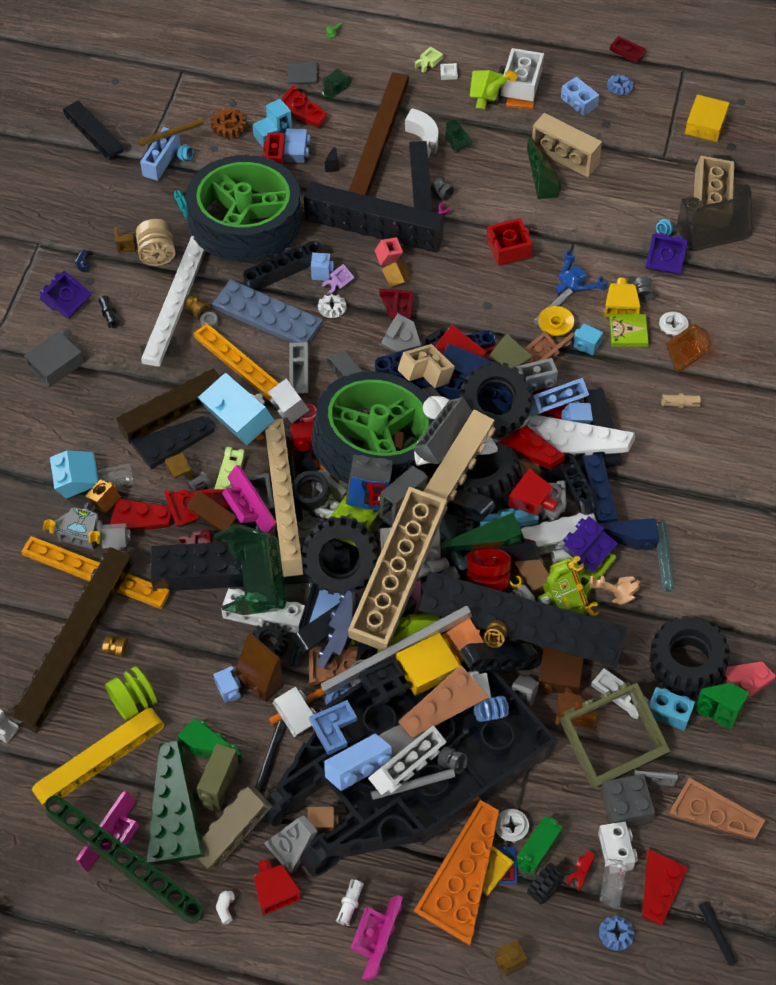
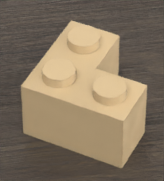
M432 344L403 352L398 371L408 381L424 377L434 388L449 384L455 366Z

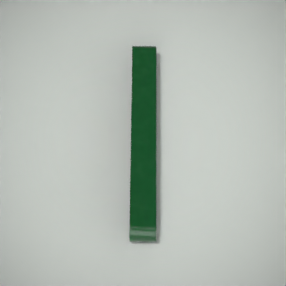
M54 795L47 799L45 809L49 819L187 923L194 924L201 919L203 906L199 900L62 797ZM58 804L61 806V809L53 812L50 810V807ZM70 817L78 819L75 824H68L66 821ZM86 830H93L95 832L92 837H86L83 834ZM108 842L112 845V848L103 850L100 846ZM122 855H126L129 861L120 863L117 859ZM143 868L147 873L144 876H137L135 870ZM155 881H160L164 886L161 889H155L152 887V884ZM173 894H178L181 900L179 902H172L169 897ZM195 907L198 910V914L191 916L187 913V909Z

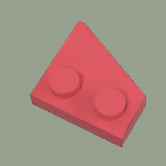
M755 662L727 667L724 680L749 692V698L775 680L776 676L763 662Z

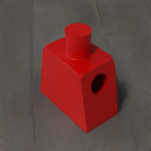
M528 469L509 495V506L538 516L544 508L554 512L559 502L552 499L553 487L531 469Z
M269 859L258 863L261 873L254 876V881L263 916L301 900L298 887L283 865L272 867Z

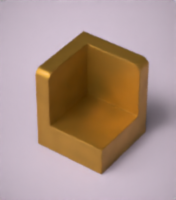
M114 227L118 253L135 251L133 233L119 235L118 227Z
M404 259L382 268L390 288L411 279Z
M183 453L165 460L170 476L178 478L186 474L189 480L193 479L191 468Z

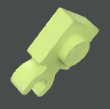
M429 47L420 55V59L415 62V68L417 69L419 66H422L421 72L424 73L427 71L428 66L433 68L443 59V54Z

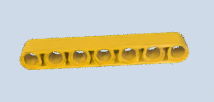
M152 708L145 709L38 781L33 786L32 792L43 807H45V802L51 796L65 797L163 729L164 723Z

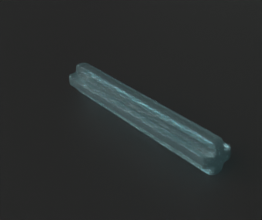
M656 522L659 536L657 551L662 589L664 592H672L674 585L666 525L664 522Z

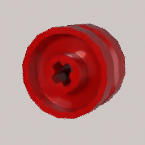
M496 548L475 549L469 552L467 555L468 570L466 572V582L498 591L508 588L510 584L509 570L511 568V557L507 552Z

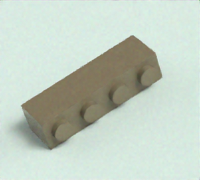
M247 787L242 789L238 793V798L235 802L224 809V814L220 819L214 821L209 827L210 830L205 836L201 837L200 844L204 850L205 857L198 859L207 869L217 870L273 807L256 788Z

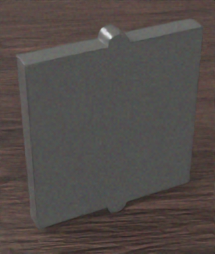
M317 62L288 63V72H286L288 85L317 84Z

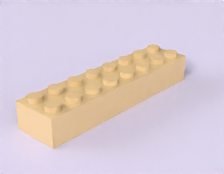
M412 487L408 488L349 626V638L382 651L390 646L445 514L447 500Z

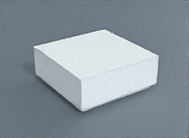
M457 63L440 64L441 80L458 79Z

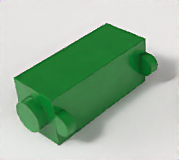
M544 816L518 854L516 864L521 871L535 875L560 838L563 827L557 824L558 822L554 818L549 819Z

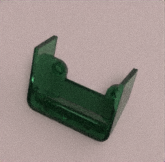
M240 524L233 525L214 534V538L227 541L230 554L234 558L241 560L245 595L238 596L235 601L223 605L222 610L240 615L276 612L284 609L286 597L278 539L273 534Z

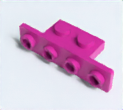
M236 465L227 477L233 488H225L222 494L240 523L256 522L264 536L269 535L277 522L240 465Z
M127 791L121 793L99 825L124 845L128 844L139 827L136 821L126 818L136 803ZM105 842L100 847L103 850H109L112 848V845ZM85 846L76 858V862L84 871L88 872L99 856Z
M401 895L390 899L385 915L369 907L364 909L350 949L369 958L362 977L365 981L374 979L380 972L381 965L379 964L388 950L387 942L389 936L395 930L394 922L396 916L402 910L401 902L403 896Z

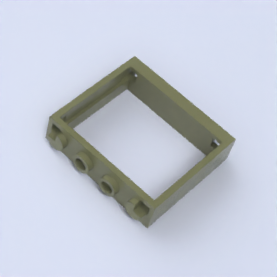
M629 682L618 686L619 691L612 693L609 690L600 695V700L594 702L592 698L582 703L583 708L576 710L573 707L564 711L565 716L559 718L591 788L597 787L604 781L612 780L670 752L638 683L632 685ZM629 693L655 748L596 776L570 720Z

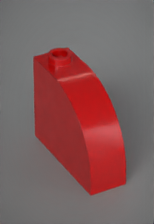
M453 325L448 328L434 346L442 355L448 343L480 357L486 354L483 348Z

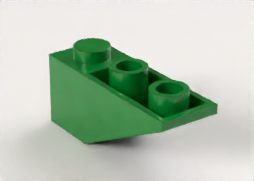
M193 718L178 735V740L182 747L194 756L210 759L217 743L235 749L239 764L243 762L242 751L236 745L228 744L220 733L217 732L215 734L204 721L199 722Z

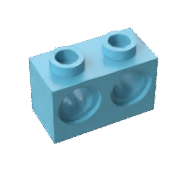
M656 687L649 703V708L656 721L685 731L695 701H692L687 696L676 695L668 689ZM657 702H663L665 705L661 706ZM677 709H682L685 713H679Z

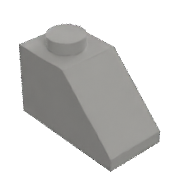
M520 675L512 685V690L529 709L537 695L539 682L531 677Z

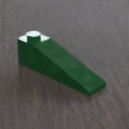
M528 137L527 153L537 200L558 198V191L561 190V181L557 179L556 172L534 140Z
M512 512L440 543V546L444 552L504 547L508 545L515 546L524 539V536Z

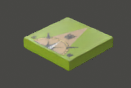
M610 314L611 347H648L646 314Z

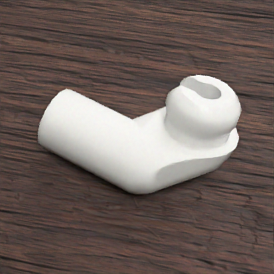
M223 891L216 904V910L224 925L233 920L228 910L229 904L235 900V894L232 891Z

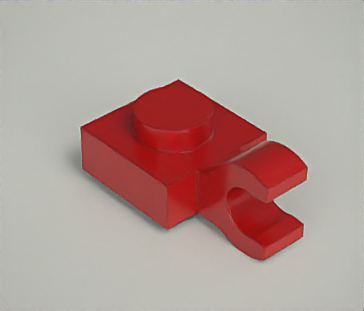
M587 850L584 857H579L575 866L578 872L568 876L567 886L570 885L571 881L576 880L579 883L577 890L580 891L582 889L584 880L593 864L594 853Z

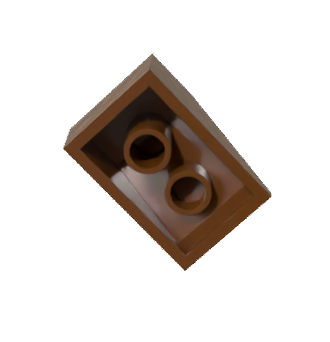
M250 633L247 636L236 667L237 678L243 686L247 685L251 688L254 696L258 699L262 698L267 702L283 687L280 658Z

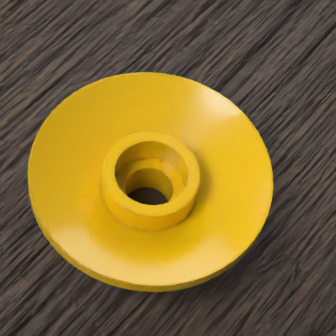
M551 306L545 308L539 314L538 325L548 335L562 336L572 330L574 317L566 308Z

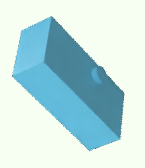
M227 373L222 375L198 397L206 409L245 445H248L275 421L266 407Z

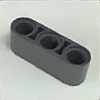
M341 350L327 358L330 369L338 378L363 372L345 350Z

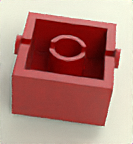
M521 218L487 226V242L498 266L531 258L532 242L529 238L528 228L525 229Z

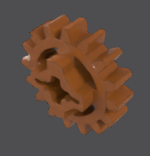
M225 107V110L218 109L219 113H213L214 117H211L210 122L211 129H213V133H217L218 137L223 135L224 139L227 136L233 139V135L239 137V132L244 133V129L247 128V119L244 112L240 113V109L235 111L234 107H231L230 110Z

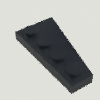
M204 416L130 440L132 447L152 470L164 463L166 459L179 454L214 433V428Z

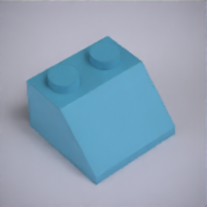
M64 451L50 457L54 488L66 499L93 488L99 481L95 454L93 452Z

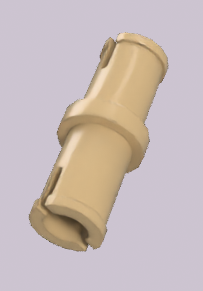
M683 393L678 395L662 394L661 398L662 406H678V408H683L684 406L700 407L699 403L701 402L700 395L692 396L684 395Z

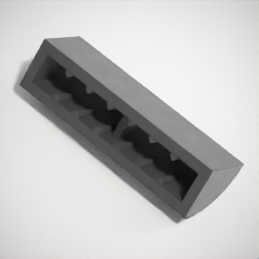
M463 397L449 400L414 446L413 450L420 458L432 464H440L472 413Z

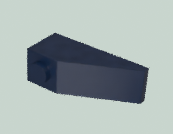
M655 518L598 523L604 528L603 531L618 544L636 550H652L657 548L659 536Z

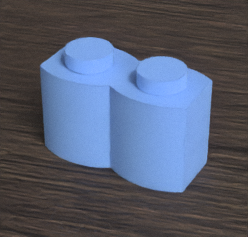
M286 129L284 162L305 163V158L309 156L307 145H310V135H307V129Z

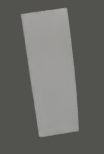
M308 342L289 343L290 384L298 394H308Z

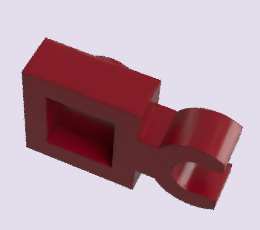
M211 529L192 532V537L180 536L179 541L185 544L213 543V533Z

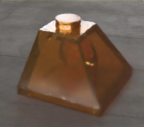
M694 323L666 343L677 373L705 355L712 345L707 330Z

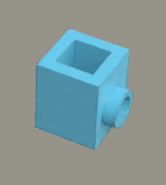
M583 324L580 329H576L573 336L575 348L594 355L602 343L603 332Z

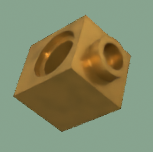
M101 479L86 494L89 502L94 504L97 510L107 513L121 496L116 491L118 488L109 481L107 483Z

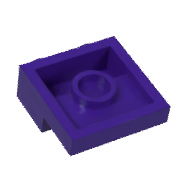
M664 233L653 234L645 269L680 275L688 240L681 236L669 237Z
M64 270L61 274L57 273L53 277L52 283L49 286L45 285L41 289L40 300L50 309H56L69 319L92 293Z
M588 516L586 520L582 517L575 525L577 530L574 534L569 532L563 539L565 544L562 549L572 558L579 556L580 560L577 562L579 564L584 563V568L592 574L618 543L603 531L604 528Z

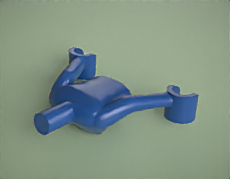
M570 250L565 251V264L559 273L561 284L555 288L557 293H561L566 288H570L572 291H585L594 288L605 290L607 288L608 281L602 283V276L598 278L596 283L580 285L587 279V275L576 265L568 270L570 264L575 260V254L569 256Z

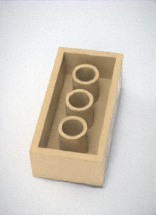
M543 113L534 123L532 139L544 156L586 177H589L599 166L602 141L546 113Z
M700 156L695 169L692 221L727 227L732 215L733 161Z

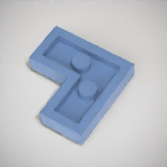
M348 700L309 717V721L328 755L347 747V741L340 728L357 721V716Z

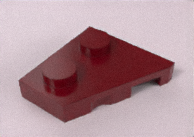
M379 289V296L391 321L395 319L397 313L411 320L413 291Z

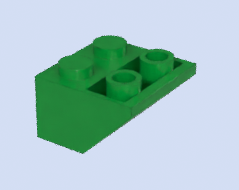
M732 683L703 688L695 710L703 717H709L720 726L728 727L732 730L744 709L749 692Z

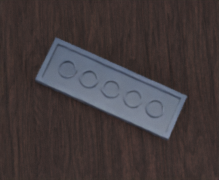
M231 279L212 303L213 309L290 343L308 342L309 344L323 324V319Z

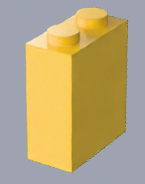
M697 95L687 120L685 134L717 142L730 102Z
M440 633L396 653V659L405 672L404 678L406 682L409 681L411 683V690L415 696L439 685L441 681L445 680L448 675L461 665L459 658L452 654L447 639H443Z

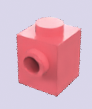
M397 237L381 240L374 250L380 266L397 262L403 253Z

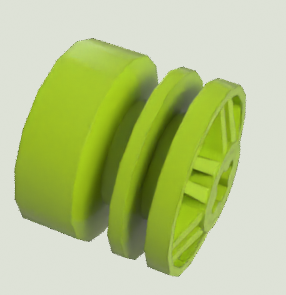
M136 666L130 669L132 676L127 671L123 673L126 681L124 684L117 677L105 684L109 697L126 721L138 714L136 704L139 703L145 710L148 708L146 700L151 705L157 703L151 683Z

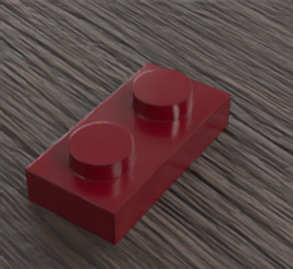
M620 36L610 45V51L635 63H638L646 54L645 48Z

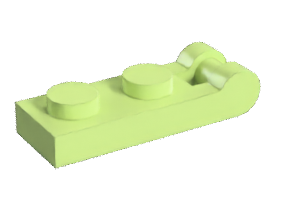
M226 447L225 456L214 489L231 488V483L227 477L236 465H240L242 468L246 450L239 449L238 451L233 450L231 447ZM235 457L237 458V461L231 460V458Z

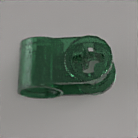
M340 69L334 70L322 80L324 86L322 95L327 99L336 97L351 85L352 78Z
M450 120L446 123L445 139L450 144L454 153L459 152L460 149L465 147L470 148L472 146L469 135L458 121Z

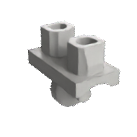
M326 469L324 471L319 470L318 472L323 474L328 480L330 488L329 499L333 498L340 503L346 494L348 484L342 480L338 483L334 481V476ZM313 482L316 485V489L321 493L323 490L322 485L318 482Z

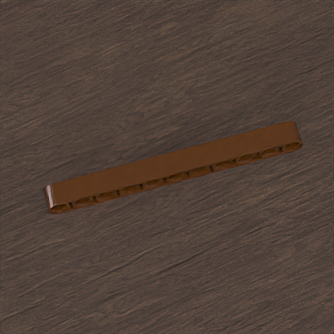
M392 72L349 188L350 192L369 196L408 87L409 75Z

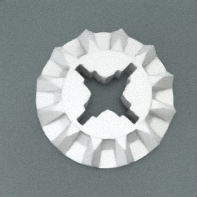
M331 293L329 296L324 295L322 299H319L318 310L320 314L327 318H337L346 311L345 299L341 298L339 294L333 295ZM331 302L334 303L333 309L330 307Z
M668 312L661 316L659 326L666 335L671 334L673 337L675 335L681 336L687 331L688 320L681 313ZM672 321H674L676 325L675 328H673L671 325Z
M328 499L323 506L313 509L316 516H321L322 519H329L340 503Z
M516 809L502 811L498 816L496 825L498 836L503 838L505 842L512 841L515 843L520 839L523 840L529 830L527 817ZM510 819L512 820L514 825H517V827H515L514 833H512L510 828L505 827L509 826Z

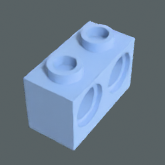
M578 77L573 78L562 86V100L581 115L585 116L598 107L599 94Z

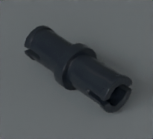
M101 296L98 301L102 308V316L106 318L108 327L111 328L112 326V329L119 326L116 309L112 306L109 296Z

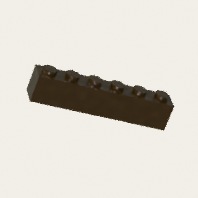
M214 368L205 371L184 384L172 388L160 396H156L153 400L141 404L127 413H123L116 418L119 430L128 443L131 444L130 440L148 435L204 406L198 397L220 378L219 374Z

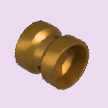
M192 295L185 302L184 309L189 313H193V316L200 320L204 313L209 312V305L201 302V299L196 295Z
M498 620L490 622L484 634L485 643L492 648L500 647L504 643L508 631L507 626Z
M107 634L103 642L102 653L107 655L115 654L116 657L124 658L128 648V639L123 637L118 639L114 635Z

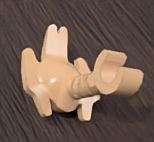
M590 576V586L613 592L617 598L613 599L612 602L619 605L626 604L635 599L633 594L639 590L640 582L637 580L631 584L635 577H622L613 585L606 582L604 576H601L600 580H595L593 576Z

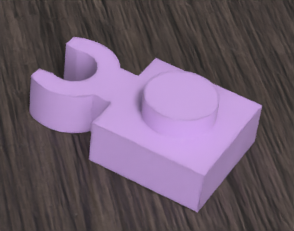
M342 264L329 275L332 280L324 281L321 286L330 285L331 290L327 294H331L335 291L336 286L341 289L354 279V276Z

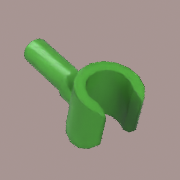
M340 22L334 27L328 26L325 35L329 39H333L336 36V30L343 26V24Z

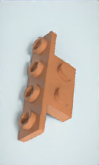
M546 331L524 348L532 356L530 363L544 360L548 357L554 358L560 353L558 349L561 346L565 348L572 343L571 338L575 334L572 332L556 345Z

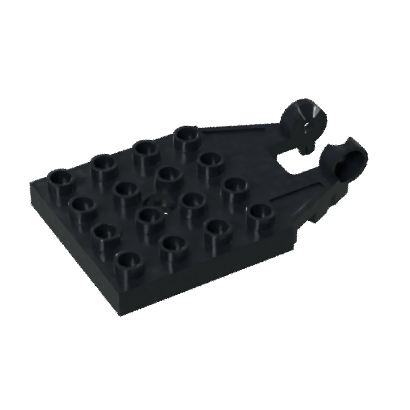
M465 662L461 663V666L467 672L471 671ZM479 671V674L487 673L491 697H506L509 714L503 718L480 722L477 721L474 715L473 705L437 724L438 726L446 725L449 728V733L444 738L446 743L438 749L440 752L461 734L462 729L467 728L470 731L468 736H464L452 747L456 752L459 751L467 755V765L461 773H455L453 778L375 800L371 797V791L377 789L368 779L371 775L340 791L325 777L324 761L375 733L379 736L400 725L398 721L437 687L434 686L416 696L410 689L400 697L397 695L391 698L386 704L381 703L375 706L372 698L378 696L377 692L374 691L368 694L360 682L321 708V711H324L348 700L357 716V721L340 728L347 741V747L328 755L314 731L308 742H304L295 755L293 764L287 768L277 784V790L267 798L273 807L266 813L265 817L272 826H279L287 814L300 811L304 805L305 798L323 786L331 787L350 813L345 817L344 823L328 834H316L311 840L310 846L301 856L300 861L312 877H317L330 870L342 857L345 858L421 842L424 845L476 808L480 800L484 802L553 753L557 739L496 671ZM405 678L400 679L402 684L406 682ZM391 683L385 686L384 688L386 691L393 689L394 686ZM435 757L432 760L427 758V764L419 771L414 769V775L407 781L446 771L450 768L446 769L439 766Z

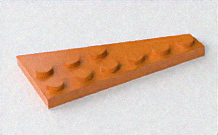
M482 800L477 804L414 909L415 914L470 947L499 816V810Z

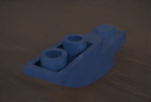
M355 588L343 592L339 599L341 601L339 607L335 608L330 615L332 620L329 626L335 630H332L327 638L329 642L326 648L323 647L318 654L320 659L317 665L321 668L330 666L336 653L338 655L346 653L352 641L348 637V629L359 604L358 590Z

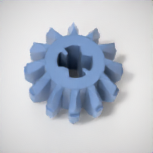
M504 696L485 699L475 704L473 709L477 721L480 722L503 718L509 714L508 702Z

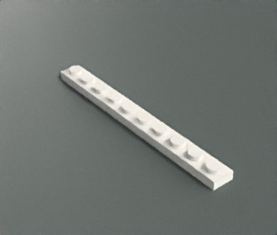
M194 236L190 238L141 358L142 364L159 367L161 365L206 252L193 239L195 238Z

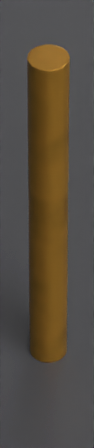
M201 118L142 138L138 142L141 147L202 126L204 122Z

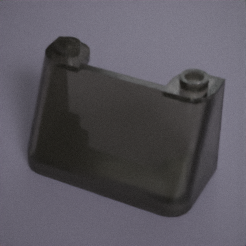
M748 184L736 187L734 190L735 198L703 206L701 200L696 197L681 200L677 229L681 237L688 240L686 247L689 250H703L746 240L751 237L753 230L752 192Z

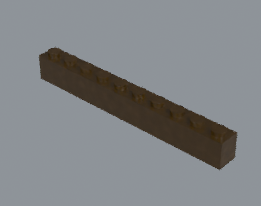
M109 547L107 552L103 553L98 568L93 570L91 580L88 585L83 587L78 602L74 603L72 613L69 618L64 620L61 632L54 637L50 651L43 656L39 670L37 669L34 672L32 682L22 693L21 701L13 708L11 717L15 724L38 733L134 563L131 555Z

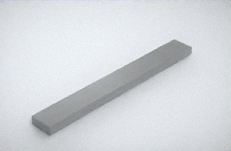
M464 606L321 684L323 691L326 695H329L358 679L359 673L391 658H396V653L438 633L442 634L472 617L468 606Z

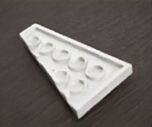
M539 415L532 416L527 425L561 453H571L573 456H576L578 453L593 455V452H605V454L629 452L636 438L633 432Z

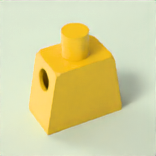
M618 278L616 283L610 284L604 317H609L610 314H639L640 303L636 286L634 284H627L626 278Z

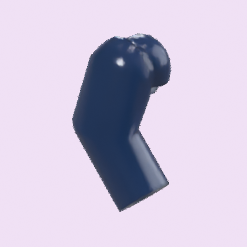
M82 249L75 259V265L81 272L88 271L90 267L89 262H86L89 252L85 249Z

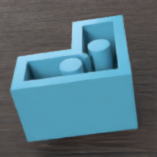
M281 99L266 105L267 118L253 124L254 137L262 146L266 142L267 133H284V137H286V129H292L291 110Z

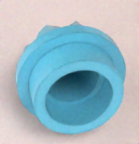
M184 144L179 146L176 154L178 159L187 162L193 158L194 150L191 146Z
M662 219L656 225L657 233H664L667 236L671 235L674 229L673 223L668 219Z

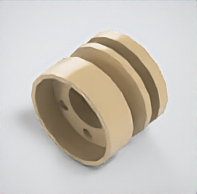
M162 219L146 220L137 226L136 238L139 259L143 263L152 266L169 263L176 254L172 226Z

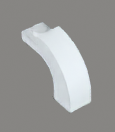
M412 108L405 119V131L419 136L422 141H427L429 158L430 153L436 154L438 149L437 125L429 115Z

